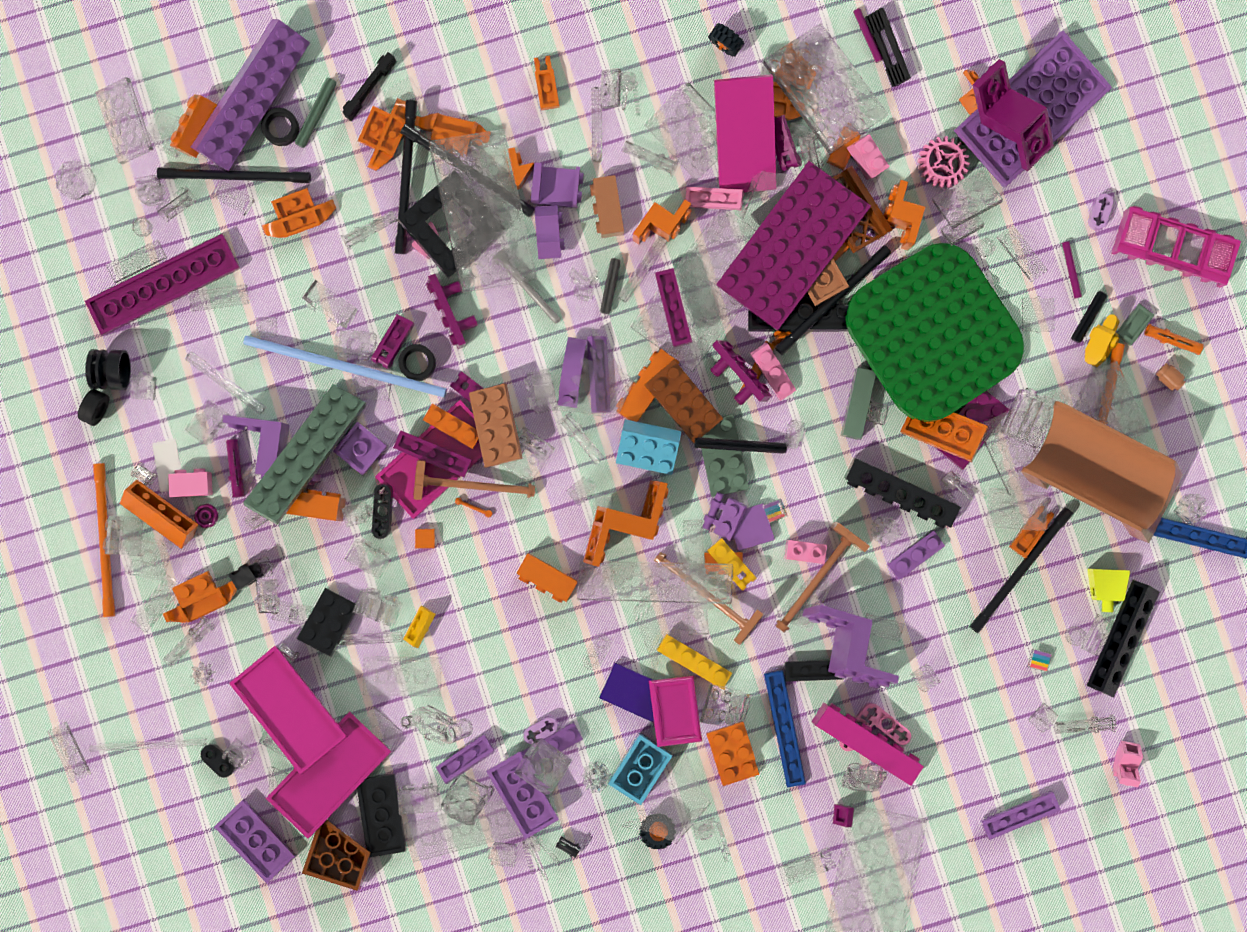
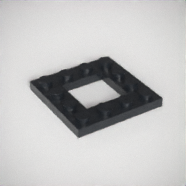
M455 170L397 219L448 279L505 230L503 225ZM451 199L454 200L477 227L452 250L447 247L425 222Z

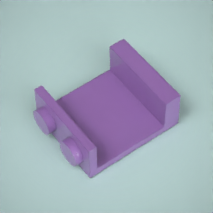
M535 162L531 203L577 208V204L581 203L582 200L579 184H583L584 173H581L579 166H576L575 170L543 167L542 163Z

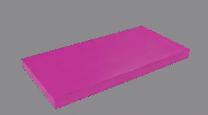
M773 75L714 80L719 188L743 190L744 193L777 190Z
M461 400L447 411L476 429L473 413ZM432 425L418 437L471 459L472 462L469 469L482 458L479 440L472 449ZM401 452L375 477L380 483H388L392 486L395 500L415 519L449 487L427 485V487H423L422 500L413 499L417 460H423ZM425 461L424 475H428L430 478L458 480L461 477Z
M277 646L272 647L229 683L300 775L305 773L348 737Z
M350 711L338 723L348 737L302 775L294 768L265 798L307 839L391 753Z

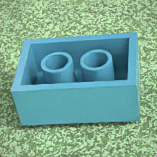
M625 419L616 463L672 475L681 431Z
M639 732L608 780V785L639 805H642L672 758V752L664 747H657L655 741Z

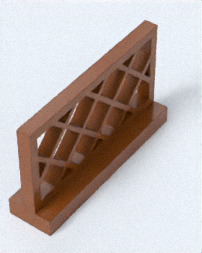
M853 166L832 177L835 180L840 179L847 189L871 205V208L864 216L865 220L860 221L858 224L863 226V232L859 233L853 230L846 240L853 254L871 243L882 239L893 230ZM867 228L872 229L876 236L866 235ZM853 236L861 238V244L857 247L852 240Z

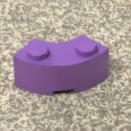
M557 205L535 207L538 259L561 258V250H565L564 238L560 239L559 224H563L562 212H558Z

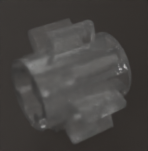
M200 662L199 668L196 666L192 667L194 672L190 677L196 680L194 682L195 685L201 682L202 686H206V680L209 682L214 681L212 674L216 673V671L211 670V664L204 666V663ZM204 670V676L206 677L201 678L202 673L200 671Z

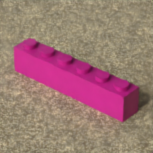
M833 703L830 705L822 704L811 721L815 726L912 786L924 767L919 763L920 759L912 753L909 755L903 753L904 748L896 743L892 746L887 742L889 739L880 733L878 735L873 734L871 727L864 723L859 725L856 723L857 719L849 713L843 715L840 713L841 709Z

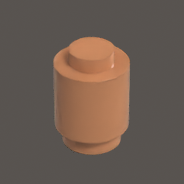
M1167 363L1156 373L1158 380L1171 391L1174 389L1178 391L1186 383L1184 381L1185 376L1174 366H1169Z

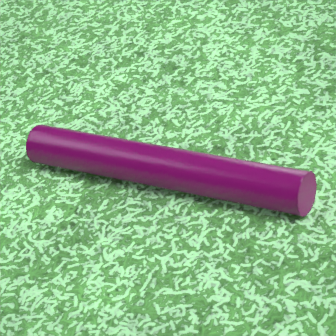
M858 8L853 13L875 62L879 63L883 60L861 9Z
M1064 242L1062 247L1074 299L1081 298L1082 294L1070 242Z

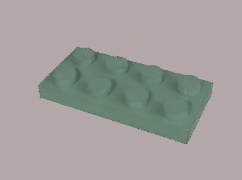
M733 414L723 416V420L703 436V438L739 440ZM701 448L711 497H715L717 492L724 495L749 489L741 451Z

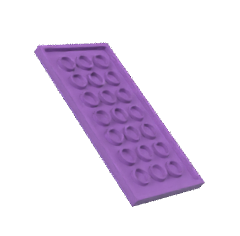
M1063 30L1009 79L1011 89L1047 107L1053 143L1112 88ZM978 108L953 130L1003 188L1007 187L1024 171L1021 166L1017 143L982 125Z

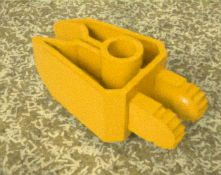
M1113 314L1106 317L1107 319H1105L1102 326L1098 324L1090 333V340L1085 349V362L1092 366L1098 367L1105 362L1111 350L1119 342L1120 338L1116 330L1120 320Z

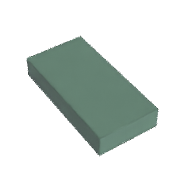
M1140 303L1137 304L1116 332L1119 335L1118 337L1129 346L1133 345L1154 317V314Z

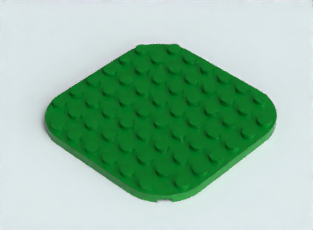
M936 243L923 248L861 287L848 303L846 325L851 338L897 408L912 419L934 422L947 417L1011 375L1017 369L1023 357L1024 342L1016 322L975 260L965 250L953 244Z

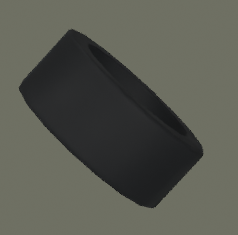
M273 108L266 112L261 121L262 133L274 145L287 146L294 142L299 134V123L295 116L287 109ZM278 116L286 117L291 122V131L283 138L274 137L269 130L271 121Z
M421 344L407 346L401 352L398 359L401 373L407 378L417 381L429 378L434 373L436 367L434 354ZM413 352H422L428 358V367L420 374L410 372L406 366L407 357Z

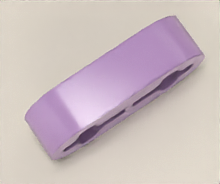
M1101 194L1094 200L1088 219V225L1091 229L1101 230L1108 223L1113 206V199L1110 195ZM1105 199L1107 205L1100 210L1102 204L1099 201ZM1100 214L1099 221H1101L1102 223H1100L1097 226L1096 221H1094V219H1096Z
M545 717L525 730L524 740L529 744L540 742L556 732L558 722L553 717ZM546 721L554 723L553 730L551 731L549 728L544 731L541 728L546 726ZM530 730L532 732H536L537 730L540 731V733H538L535 736L536 740L527 737L529 735Z

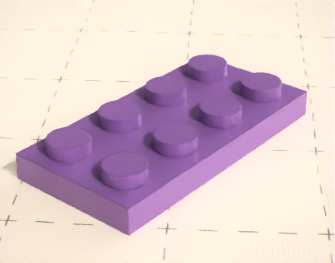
M521 751L486 771L524 839L529 838L559 820Z
M245 799L214 826L266 884L296 856Z

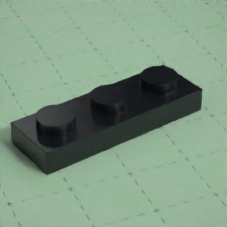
M830 660L784 662L786 682L842 680L844 678L835 677V673L828 672Z

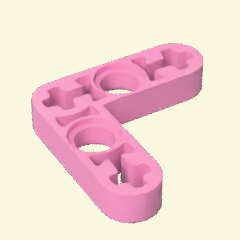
M874 703L864 705L855 717L857 719L856 723L863 722L869 727L875 725L900 745H906L911 740L910 731ZM875 707L876 715L868 717V720L871 721L869 724L866 720L860 718L862 715L866 718L869 714L867 709ZM886 718L892 721V726L889 729H884L881 725L882 721ZM895 728L901 733L905 731L906 739L898 740L899 736L895 732L892 735L890 733ZM839 741V745L843 750H853L848 746L844 747L845 744Z

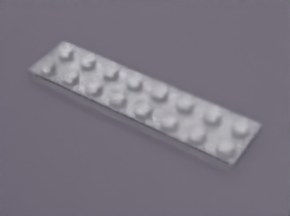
M580 561L577 599L732 604L733 564L603 561V563H600V567Z
M555 786L542 788L559 817L558 821L544 829L563 825ZM502 799L404 824L413 862L522 835Z

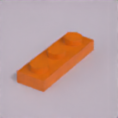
M433 403L423 418V421L472 449L479 440L477 429Z

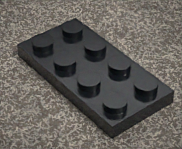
M395 773L366 778L357 787L365 845L366 849L371 852L370 857L406 852L407 847Z

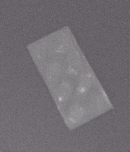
M125 77L96 91V97L118 163L124 164L152 151L153 147L130 78Z
M364 656L363 695L441 696V657Z

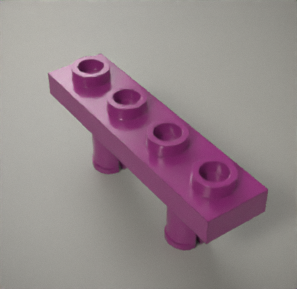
M436 274L428 276L427 289L430 294L433 293L435 296V307L437 311L441 310L443 317L441 320L444 327L450 330L451 335H449L452 345H456L457 349H461L466 345L462 335L463 331L476 327L478 325L474 315L457 321L449 306L447 297L462 291L460 282L456 281L442 286Z
M716 340L712 344L721 358L711 367V372L719 377L730 366L745 385L734 396V399L740 405H743L752 395L759 402H767L772 397L769 393V388L764 383H760L756 378L757 374L744 364L745 360L732 350L733 346L728 341Z

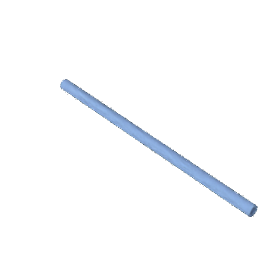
M247 335L244 338V345L443 398H445L447 388Z

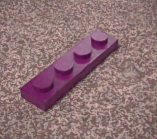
M674 268L655 272L673 348L692 343Z
M401 430L393 447L464 478L472 462L469 458Z

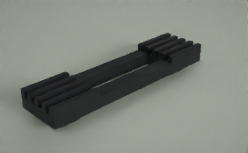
M879 8V10L866 16L865 19L884 61L891 86L896 87L911 79L886 12L884 8ZM882 30H885L897 61L895 65L891 62L880 32Z
M387 52L385 56L382 55L377 61V67L352 100H348L343 106L342 113L348 120L352 121L363 107L361 105L380 78L383 75L386 77L397 62L391 53Z

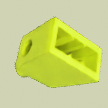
M1088 569L1092 600H1102V612H1114V601L1125 600L1130 570Z

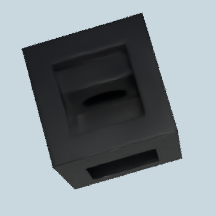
M256 562L251 565L246 563L240 566L238 570L228 574L238 591L247 588L264 576L261 566Z

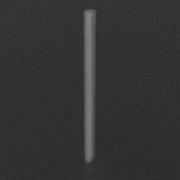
M207 738L90 745V752L206 746Z

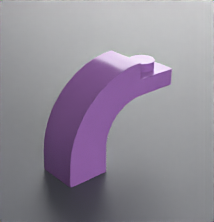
M568 337L559 387L558 405L577 408L587 340Z

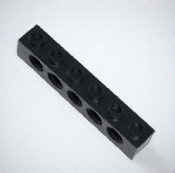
M855 457L844 477L848 480V485L858 488V486L866 488L864 492L874 497L876 494L883 496V501L889 504L896 502L900 504V509L909 513L911 510L918 512L917 516L926 521L928 518L935 520V525L944 529L946 526L952 527L961 508L959 505ZM864 473L871 474L870 482H862L861 477ZM882 481H887L889 484L886 491H880L879 484ZM900 489H905L906 496L903 499H898L896 496L897 491ZM922 497L923 505L915 507L914 500ZM935 505L941 507V512L938 515L932 514V508Z
M1132 580L1125 600L1120 607L1086 686L1110 697H1115L1160 593L1158 590L1150 585Z

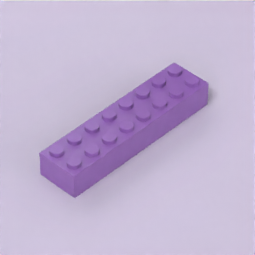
M272 19L191 148L222 169L229 171L310 42L281 20Z

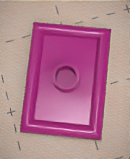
M686 676L649 681L657 747L702 742L694 677Z

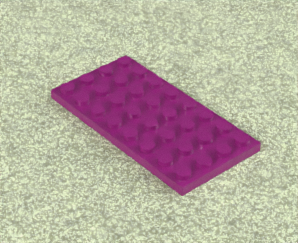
M808 161L717 282L716 286L778 331L871 208V205Z

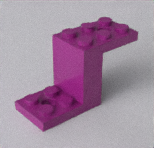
M999 59L972 85L981 124L1017 143L1021 166L1024 170L1029 171L1054 146L1047 107L1011 89L1006 63Z

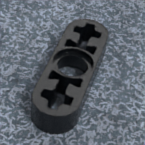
M381 483L374 489L372 534L377 539H384L391 532L393 488L388 483ZM383 487H385V491H388V494L384 496V501L388 500V503L378 502V500L383 499V494L379 493V490L383 489ZM379 506L387 508L386 516L379 515ZM377 519H387V522L384 521L382 523V528L386 529V532H383L382 535L380 534V531H377V528L381 526V521H377Z

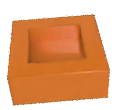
M415 529V548H435V529Z

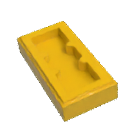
M420 606L403 640L413 647L419 648L436 614L428 608Z

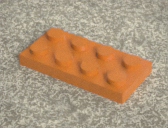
M953 412L947 417L934 422H924L907 416L900 432L972 462L985 437L988 426Z

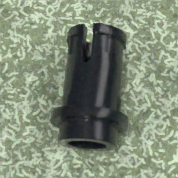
M561 836L559 841L564 843L565 846L557 842L555 847L569 854L571 858L572 856L576 858L581 849L578 846L579 844H574Z

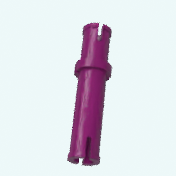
M238 439L226 440L230 471L228 479L231 481L232 498L244 497L242 481L244 475L241 473Z

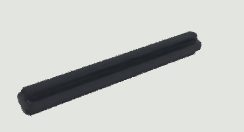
M697 437L694 441L695 448L781 454L787 452V444L778 442Z

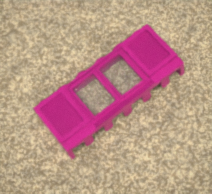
M1132 206L1123 213L1111 254L1115 255L1119 252L1127 254L1128 259L1146 260L1145 264L1147 265L1159 264L1164 266L1166 271L1178 270L1183 272L1182 275L1185 277L1194 275L1200 277L1201 282L1213 281L1217 283V287L1221 288L1228 284L1241 241L1234 239L1231 235H1220L1211 229L1202 230L1195 224L1180 223L1179 219L1171 217L1167 219L1161 217L1160 213L1147 212L1141 207Z

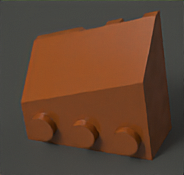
M326 820L315 832L302 874L358 891L362 887L371 852Z

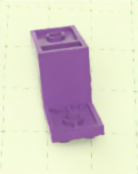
M223 415V423L228 424V428L245 430V427H248L247 430L260 432L255 474L261 475L260 479H262L287 446L289 424ZM315 474L307 485H314L315 482H320L321 475Z
M817 605L803 610L802 616L809 618L810 622H823L829 628H836L828 672L835 673V677L852 678V682L869 683V686L873 688H880L881 686L890 687L891 684H898V675L865 666L873 620L824 605Z

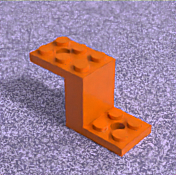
M650 480L641 517L597 506L583 562L600 567V563H603L605 559V552H603L605 544H608L610 539L609 529L653 540L658 534L659 526L657 524L659 518L663 515L664 507H662V504L668 495V483Z

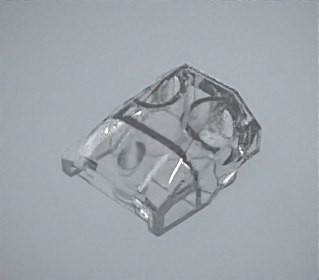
M851 763L843 773L841 787L862 792L879 791L883 781L887 779V773L879 765H871L867 767V770H863L861 764Z
M463 773L451 784L446 797L441 803V809L449 817L465 825H474L479 813L491 797L494 787L484 785Z

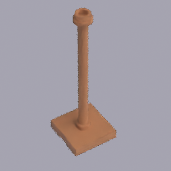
M417 460L413 494V499L422 500L423 487H427V485L527 494V498L534 497L535 485L530 483L526 487L430 478L428 475H424L425 461Z
M834 522L830 528L842 536L840 539L841 543L782 621L777 620L775 626L784 633L790 629L788 624L847 546L850 547L852 544L863 552H866L870 547L839 522Z
M660 552L654 559L657 566L663 565L740 625L739 628L742 630L734 641L741 645L764 614L757 609L749 620L747 618L743 619L667 560L665 553Z

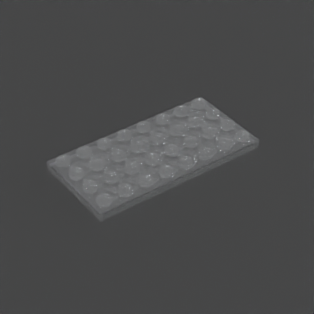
M493 130L429 141L461 293L536 280V271L505 130Z
M719 209L674 268L692 343L673 348L659 290L631 325V328L693 372L743 306L718 288L716 284L756 230L729 210Z
M1117 361L982 423L988 426L983 441L1008 495H1013L1034 485L1028 481L1021 470L1023 466L1025 467L1032 462L1045 442L1052 424L1055 401L1067 404L1132 439L1150 431Z
M851 803L850 807L854 808L852 827H846L825 932H906L928 820Z

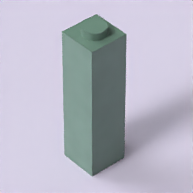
M861 365L860 368L857 367L855 369L840 436L857 440L862 439L876 376L869 366Z

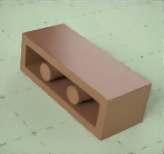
M616 176L593 178L590 191L591 196H595L596 203H593L594 215L598 214L599 222H595L597 233H601L602 238L624 235Z

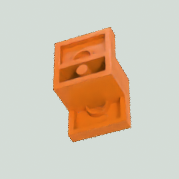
M900 180L890 190L888 200H891V202L885 208L883 215L890 226L905 230L902 232L899 242L902 243L901 249L908 251L915 244L925 207L903 200L908 182Z
M685 199L673 215L654 202L633 232V241L638 245L641 241L645 242L650 235V230L667 242L671 238L675 239L680 232L681 223L685 224L691 216V203Z
M743 721L706 733L723 786L760 775Z

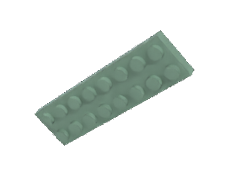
M333 384L243 502L244 506L278 525L365 408L366 402Z

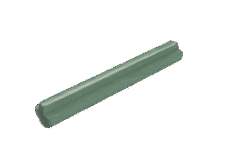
M326 78L295 140L297 146L301 148L306 146L336 86L335 80Z

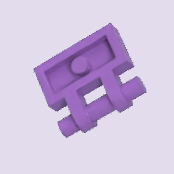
M717 492L715 498L711 500V507L708 514H705L702 527L709 530L711 524H714L716 528L713 533L732 541L747 506L733 498H728L727 502L724 503L722 502L724 495ZM718 508L723 510L719 519L715 517Z

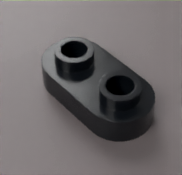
M209 744L201 750L202 761L219 777L226 778L234 773V761L218 745ZM208 751H211L213 753L212 758L208 757ZM222 765H225L227 767L226 771H223L221 769Z

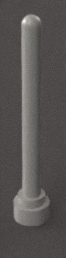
M503 249L492 258L495 264L503 266L554 323H559L560 318L513 267L507 257L508 254Z

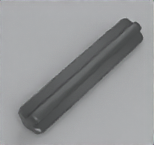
M611 258L600 308L602 314H610L621 263L616 258Z

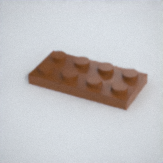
M675 360L671 361L644 384L693 444L695 438L703 437L723 420L722 416Z

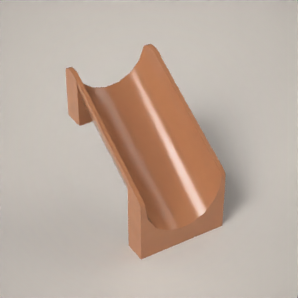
M1055 401L1052 424L1045 442L1032 462L1025 467L1023 466L1022 474L1033 484L1048 489L1049 485L1115 518L1122 522L1131 536L1150 543L1183 476L1177 462L1073 407Z

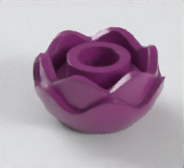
M210 504L200 505L196 508L194 520L202 528L212 527L218 520V511Z

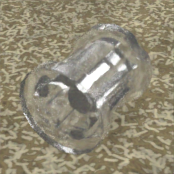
M142 462L131 472L132 477H136L147 487L157 477V474H152L145 468V464Z
M284 642L279 647V650L290 664L293 665L300 653H295Z

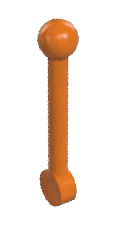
M459 497L455 499L457 505L461 504L485 514L488 518L492 516V511L490 510L486 511L462 501Z

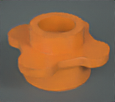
M775 331V338L772 344L778 345L783 340L781 338H785L792 332Z

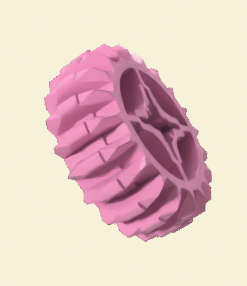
M947 136L943 138V141L940 137H937L936 141L930 140L929 145L925 144L923 146L924 151L919 153L921 158L917 162L922 165L918 167V170H924L921 177H928L926 183L932 180V187L939 183V188L941 189L944 187V184L947 188H950L952 184L957 185L958 180L962 181L964 179L963 174L968 173L965 167H968L970 163L965 160L969 158V155H963L966 148H959L962 144L961 142L957 145L954 144L955 138L948 142ZM940 149H946L951 151L952 153L946 154L943 150ZM931 152H933L935 163L930 167L929 157ZM948 159H950L946 165H938L941 160L947 161ZM954 159H957L958 162L956 173L953 172L952 166ZM936 171H941V172L944 173V175H947V176H940V175L936 174L935 172H936Z

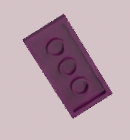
M985 391L962 406L957 414L988 426V430L979 447L980 449L1010 409L988 391ZM934 447L961 470H964L969 463L965 459Z

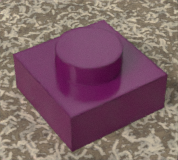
M834 804L833 824L852 827L854 808L842 804Z

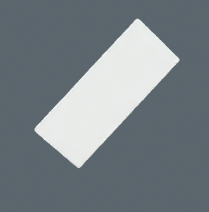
M176 439L152 443L160 492L169 491L168 474H175L174 470H181Z

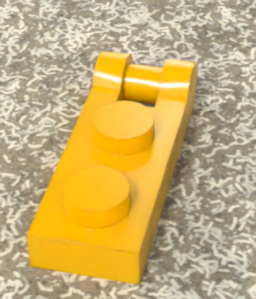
M722 538L707 550L742 591L747 588V584L757 579ZM743 571L746 576L740 580L737 575Z

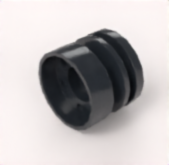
M91 349L88 352L85 365L86 381L89 388L105 390L109 386L111 390H126L131 377V364L128 352L126 350H111L108 354L107 350L104 349L100 351Z

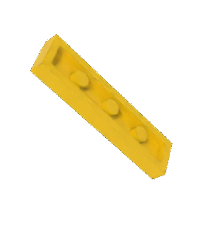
M665 634L656 649L661 654L722 690L732 675V672L668 634Z

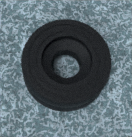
M91 389L80 404L78 419L91 426L97 425L107 411L110 401L109 396L96 389Z

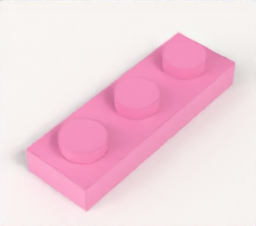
M687 187L685 199L691 203V208L742 211L744 191L739 189Z
M764 343L750 353L780 401L796 391L767 343Z

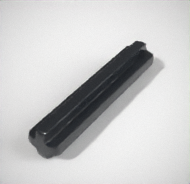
M1102 291L1096 293L1071 337L1076 343L1082 342L1107 298L1106 293Z

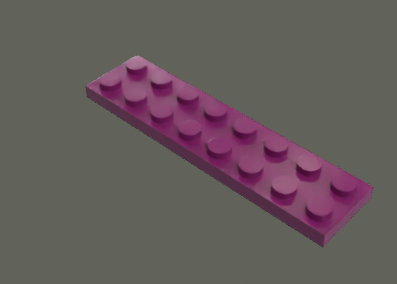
M220 234L85 300V303L100 334L104 336L239 270L240 267L225 236Z

